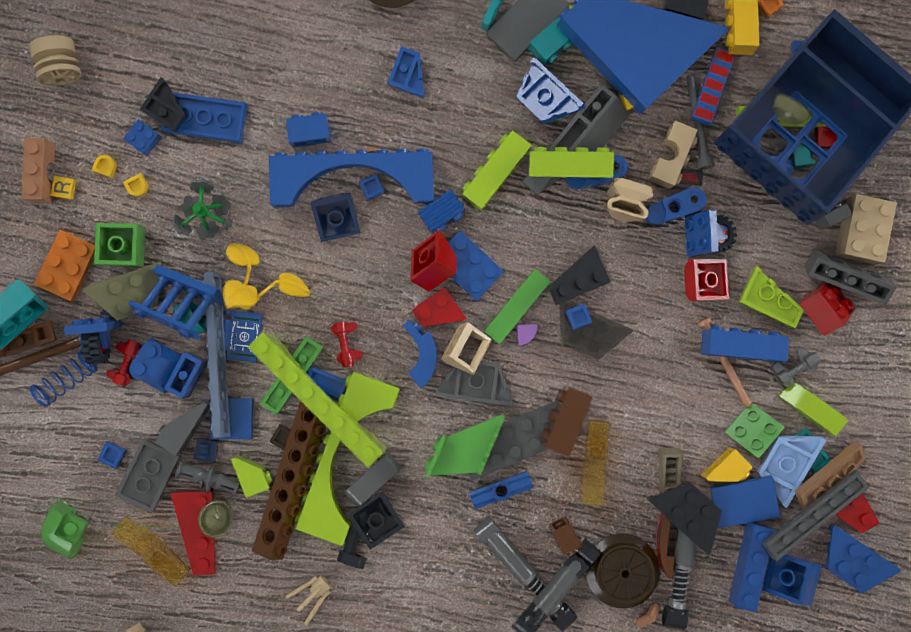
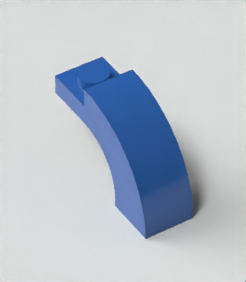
M408 320L403 326L419 348V360L416 366L408 373L421 389L427 384L435 371L437 349L429 331L421 335L420 332L423 330L417 322L412 323Z

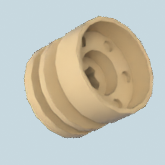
M61 35L44 36L31 41L28 45L32 61L35 63L34 70L37 82L43 85L58 86L75 82L81 78L82 74L79 62L75 59L77 54L71 38Z

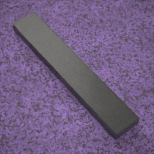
M853 470L761 543L772 560L778 561L869 487L860 473Z

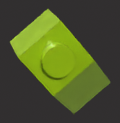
M242 456L231 459L246 498L270 489L273 486V475L270 470L267 471L265 466Z

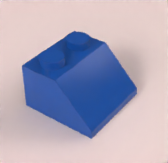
M785 554L778 561H774L771 558L763 591L801 606H812L822 565L789 554Z

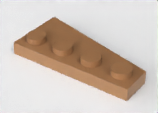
M854 441L795 490L802 510L853 470H857L864 462L866 456L860 443Z

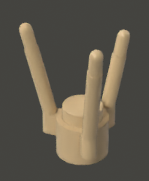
M322 575L319 577L314 576L310 581L286 595V598L289 599L312 585L310 588L312 593L297 608L298 612L315 596L317 598L320 597L304 622L305 626L309 624L324 599L331 593L329 589L332 586Z

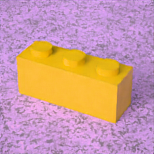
M725 0V9H727L725 26L729 29L726 36V46H728L729 54L753 55L759 47L758 0Z

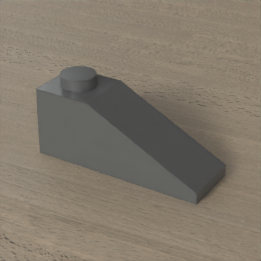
M211 399L167 425H162L157 432L158 438L155 443L174 456L182 453L210 409Z

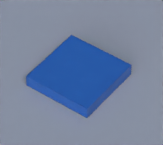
M228 398L230 437L213 438L211 412L210 439H253V398Z

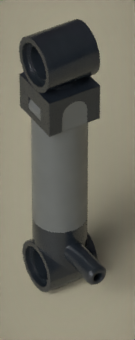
M585 538L581 542L582 546L579 547V551L570 555L563 566L511 627L516 632H536L602 552Z

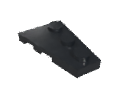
M595 245L548 286L555 305L610 283Z

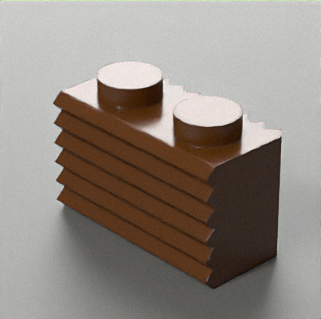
M566 516L549 524L548 527L562 554L570 556L579 551V547L582 544Z

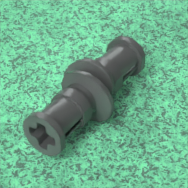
M181 460L175 474L176 479L180 477L196 484L200 483L199 489L206 485V492L208 493L213 487L216 490L232 493V496H236L240 486L239 479L215 473L213 465L208 470H205L199 466L195 467L186 464L185 461Z

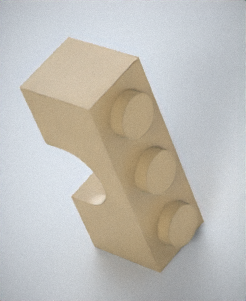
M674 121L670 125L663 144L673 149L674 160L668 161L659 158L653 166L648 181L668 189L680 183L683 175L680 173L681 169L686 167L690 159L688 152L690 148H694L698 139L695 136L697 129L678 121Z

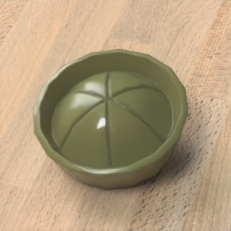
M784 95L776 96L772 108L783 120L793 125H799L809 118L807 110L798 102Z
M213 501L200 510L198 525L205 535L216 538L228 531L233 519L229 505L223 501Z

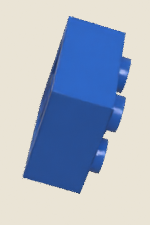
M138 119L123 139L142 154L148 156L162 136Z

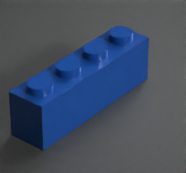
M710 326V329L702 331L701 355L769 362H788L789 337L781 336L780 332H768V335L762 334L761 330H749V333L742 332L741 328H730L729 331L723 330L722 326Z
M753 522L746 523L728 600L736 608L757 612L769 559V553L761 542L775 532L774 529L766 525Z

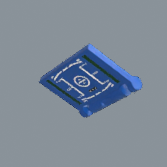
M224 310L225 315H232L231 320L223 319L225 350H227L226 359L257 363V356L248 346L261 333L263 314Z

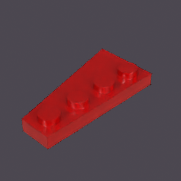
M206 490L171 492L193 575L215 574V538L205 535L198 525L200 510L208 503L214 501V490H210L209 493Z

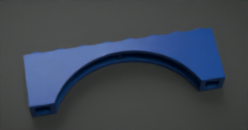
M398 149L396 153H388V150H376V153L357 150L356 154H348L347 151H336L335 154L317 151L315 155H307V152H295V155L277 152L275 156H269L270 205L274 208L294 207L302 192L313 181L329 172L351 167L368 168L389 176L406 190L414 204L431 203L434 201L433 152H429L428 149H416V152Z

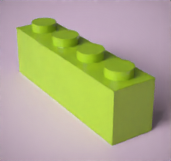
M513 130L509 135L507 133L504 134L499 141L500 147L497 150L493 149L486 158L489 161L485 166L480 165L474 173L476 176L472 182L468 181L462 188V198L480 212L486 207L532 146Z
M534 147V151H530L529 176L613 178L614 152H609V148H597V152H588V148L579 147L576 148V152H568L567 147H555V151H547V147Z

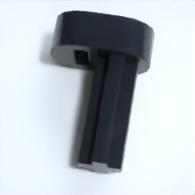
M351 523L344 548L339 551L337 561L355 568L364 569L367 558L355 553L360 534L353 523Z

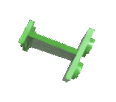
M499 415L450 436L444 434L442 438L438 437L432 449L436 451L434 457L430 456L424 468L427 470L426 476L477 473L481 475L505 416Z

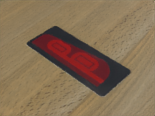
M681 169L680 173L683 175L679 184L702 186L703 170Z

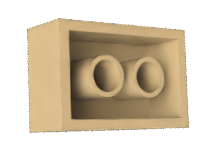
M860 194L846 198L845 204L848 205L853 215L841 222L835 257L871 265L885 263L897 203Z

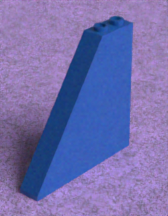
M575 0L573 2L574 6L571 9L567 7L559 15L561 19L557 24L558 28L610 84L630 102L639 115L729 30L726 26L627 0Z

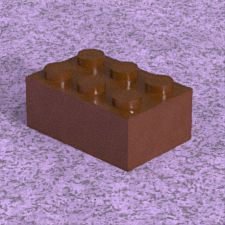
M566 386L563 389H559L555 398L558 401L556 408H552L548 415V420H550L548 428L544 427L540 436L541 444L546 448L570 457L593 397Z

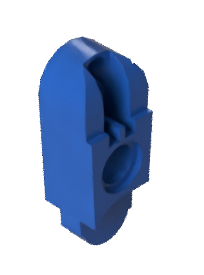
M614 155V165L618 164L619 170L613 171V178L566 177V184L575 190H584L614 182V178H622L627 173L628 163L622 156Z
M696 187L674 194L648 206V216L645 220L649 224L656 226L692 215L703 209L706 205V194L703 190ZM692 196L697 197V203L691 202L690 199ZM669 204H674L677 207L676 213L670 211Z

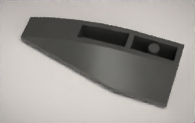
M601 84L584 104L585 108L579 110L547 151H555V147H567L568 152H576V148L581 147L588 148V152H597V148L605 146L628 118L629 113L619 98ZM528 174L522 183L536 195H539L562 177H535Z

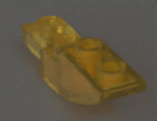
M589 420L582 469L581 505L603 506L610 422Z
M125 516L112 530L111 535L142 557L144 564L174 587L190 571L177 554L147 527L139 526L128 516Z

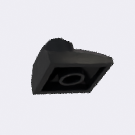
M383 491L347 515L370 550L405 527L400 514L396 512Z

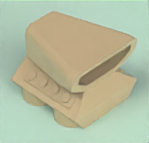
M614 178V182H611L607 191L611 198L607 202V209L611 218L622 222L646 219L648 210L643 204L653 197V188L624 178Z

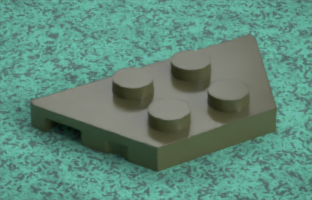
M161 261L82 288V291L117 321L134 315V309L128 303L130 300L140 305L143 303L158 282L159 277L153 270L157 264L162 266ZM158 297L150 308L158 306Z

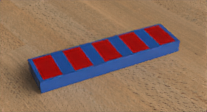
M716 47L691 120L707 126L712 124L736 54H729V51Z

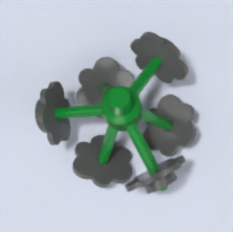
M204 179L191 181L190 189L199 193V197L185 196L181 209L184 211L187 219H181V217L175 215L172 223L177 232L188 236L192 231L188 223L195 217H199L202 221L200 227L196 229L201 240L212 239L215 237V234H221L224 229L228 230L229 227H232L231 212L228 214L231 203L229 200H226L224 194H215L212 196L213 202L211 205L206 206L203 203L204 192L210 193L214 189V185ZM214 209L215 215L210 213L209 210ZM227 215L225 220L220 218L219 216ZM208 216L222 223L221 229L216 225L215 221L208 222L205 217Z

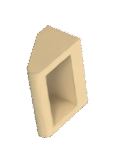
M468 322L461 324L454 333L441 360L474 375L492 339ZM469 336L482 341L470 365L458 358Z

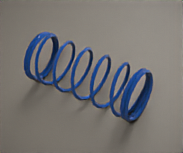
M79 351L77 353L78 359L91 372L90 374L83 373L77 362L69 358L72 366L81 373V381L75 380L70 371L60 364L63 373L73 382L71 388L66 387L60 376L51 371L54 380L64 388V393H56L54 387L46 378H42V382L48 390L54 393L55 399L53 401L50 400L48 394L38 385L33 384L30 386V393L37 403L43 407H48L56 401L57 395L64 396L66 389H73L75 382H83L84 375L91 376L97 372V365H88L81 356L83 352ZM44 380L50 385V387H51L52 389H50V388L47 386V384L44 382ZM35 392H36L42 399H44L45 401H47V404L44 403L43 401H41V400L38 398V396L35 394Z

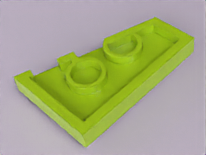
M754 266L738 303L792 329H796L804 310L787 293H784L776 286V283L771 278H768L758 266Z

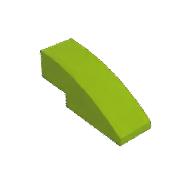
M795 382L790 387H785L778 396L828 435L837 436L849 421L827 403Z

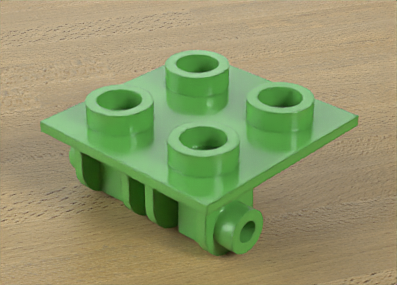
M751 402V406L743 410L725 433L747 449L750 455L756 456L759 459L785 427Z

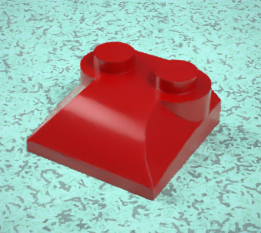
M693 259L688 261L684 267L685 293L690 301L729 300L727 259Z

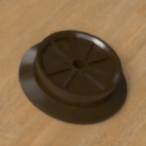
M618 533L603 538L595 545L602 553L586 571V578L591 591L600 601L611 607L624 609L642 604L653 594L659 581L660 568L657 556L648 543L635 535Z

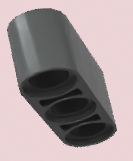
M388 452L345 490L344 493L358 508L402 467Z

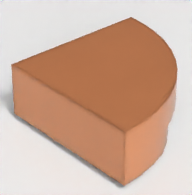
M657 603L648 607L649 611L644 616L640 615L635 623L639 628L655 621L661 609Z

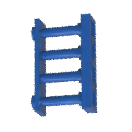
M157 264L153 270L159 277L155 287L141 305L131 300L128 304L134 309L133 313L139 318H149L178 331L181 336L187 339L192 337L199 340L201 336L193 328L210 304L224 305L223 294L216 287ZM169 284L172 285L173 288L157 310L149 309L164 287ZM187 291L188 294L171 318L164 315L178 294ZM202 297L203 301L186 324L179 322L193 300Z

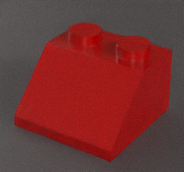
M438 230L412 249L410 281L428 292L457 273V257L441 231Z

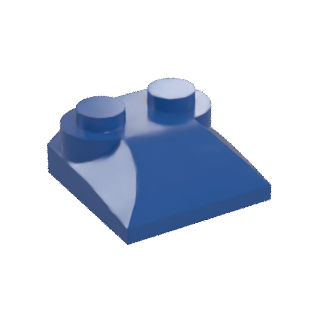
M150 338L141 347L131 363L129 373L134 378L140 379L166 394L167 390L164 388L182 355L158 340Z

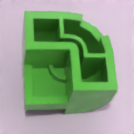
M57 501L50 507L42 523L40 535L43 543L50 550L68 559H72L78 555L86 539L82 535L89 522L75 515L77 509Z

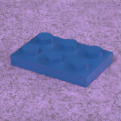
M460 230L448 242L457 257V273L451 278L477 302L504 271Z

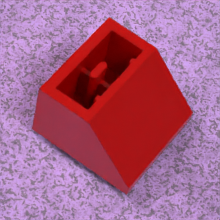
M825 281L804 296L799 303L823 336L845 326L855 311L853 302L845 297L841 288Z

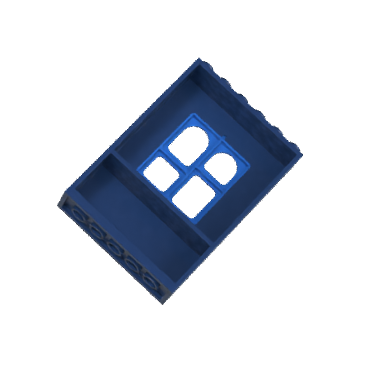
M834 9L808 35L715 140L714 144L720 152L730 157L736 166L746 171L752 180L762 185L768 194L778 199L784 208L794 213L800 222L809 225L832 210L911 114V74ZM777 95H784L797 100L812 113V118L796 136H793L777 122L779 116L772 108ZM818 122L824 123L838 137L828 151H824L808 137ZM768 129H772L787 142V147L778 156H768L761 150L760 139ZM800 144H803L819 158V161L806 177L797 179L787 172L785 165L788 157Z

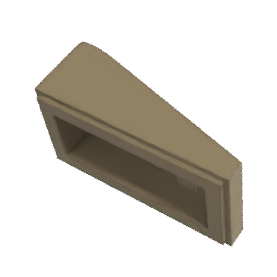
M659 448L660 492L678 487L681 484L683 453L679 448ZM666 464H675V467H666ZM666 473H675V475H666ZM665 481H675V484H665Z

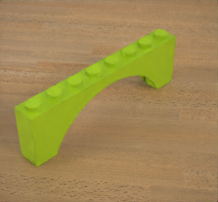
M262 332L248 346L368 468L387 449L373 433L349 416L310 378L292 357L288 349L273 334Z
M353 372L346 379L345 386H347L345 394H341L337 405L358 422L374 412L394 408L401 388L358 372ZM331 431V433L327 432L323 442L326 445L324 453H319L316 461L319 464L317 472L313 471L309 483L312 485L310 491H306L303 496L302 503L305 504L303 510L296 516L295 522L298 523L296 530L343 546L352 522L341 510L333 488V464L341 440Z

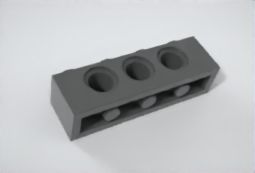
M816 249L813 250L805 264V269L809 276L885 305L897 288L893 280L887 276Z

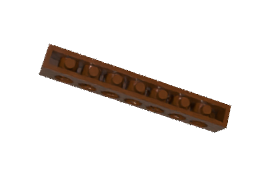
M301 400L252 548V552L268 560H283L287 552V546L294 530L295 518L300 512L301 502L306 493V487L313 471V465L319 452L322 437L326 431V425Z

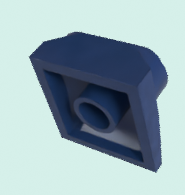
M339 193L311 201L310 204L321 242L361 233L351 193Z

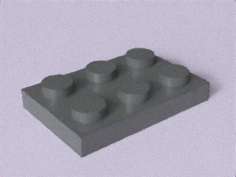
M145 438L142 439L115 496L153 513L181 455L174 456L158 444Z

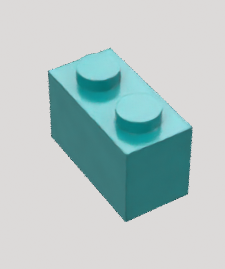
M560 17L554 20L529 44L528 49L543 66L548 63H554L559 58V53L563 49L567 51L573 46L571 40L557 26L561 19Z

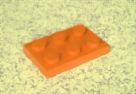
M59 229L34 285L74 302L94 259L95 245Z

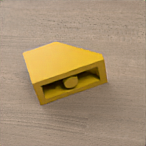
M729 447L700 476L708 481L738 482L746 479L753 467L736 449Z

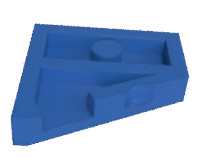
M401 46L387 85L424 99L425 93L420 53Z

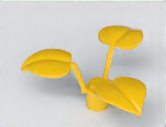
M232 243L228 245L226 249L228 259L236 265L246 266L247 271L244 284L237 280H230L225 284L223 296L227 309L240 307L248 310L275 285H279L280 291L290 296H310V291L304 281L291 273H281L279 280H275L257 294V289L254 286L248 285L251 265L257 266L259 264L258 254L252 248L243 244Z

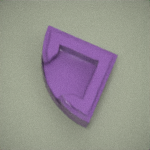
M538 324L517 325L518 346L527 344L534 338Z

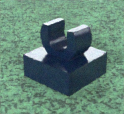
M198 438L193 459L216 462L219 441Z

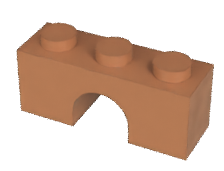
M24 138L21 199L31 203L53 204V197L50 196L52 183L47 177L48 164H54L55 144L45 138Z

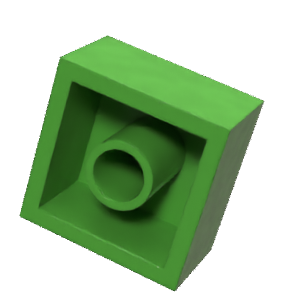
M96 223L94 264L103 267L143 268L146 227L139 224Z

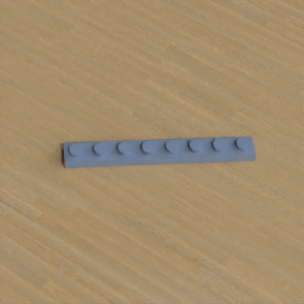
M204 272L203 283L218 288L222 293L221 274ZM216 303L210 304L206 310L205 320L208 337L206 347L209 355L207 367L210 373L208 387L211 392L210 411L212 412L211 431L213 438L230 437L223 306Z

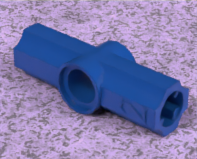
M525 471L470 491L469 494L474 508L478 509L533 489V485L528 472ZM497 486H506V493L498 495L495 492Z

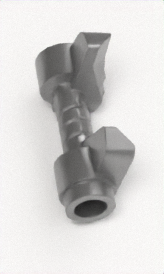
M804 348L796 349L799 364L787 370L780 363L776 362L771 366V369L780 385L790 387L794 382L793 377L801 371H816L818 369L817 366L821 362L820 356L816 352L808 354Z

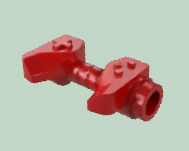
M339 322L333 324L330 328L331 332L339 338L341 352L338 353L336 359L338 363L342 364V368L354 366V361L363 357L362 351L349 350L346 335L358 328L355 322Z
M128 339L127 343L119 342L115 348L125 356L120 370H107L106 376L112 379L113 383L123 386L131 383L133 376L128 370L132 359L140 351V342Z

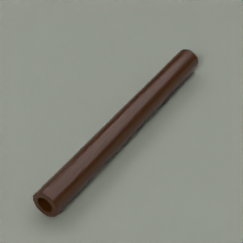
M79 336L0 365V376L81 347Z

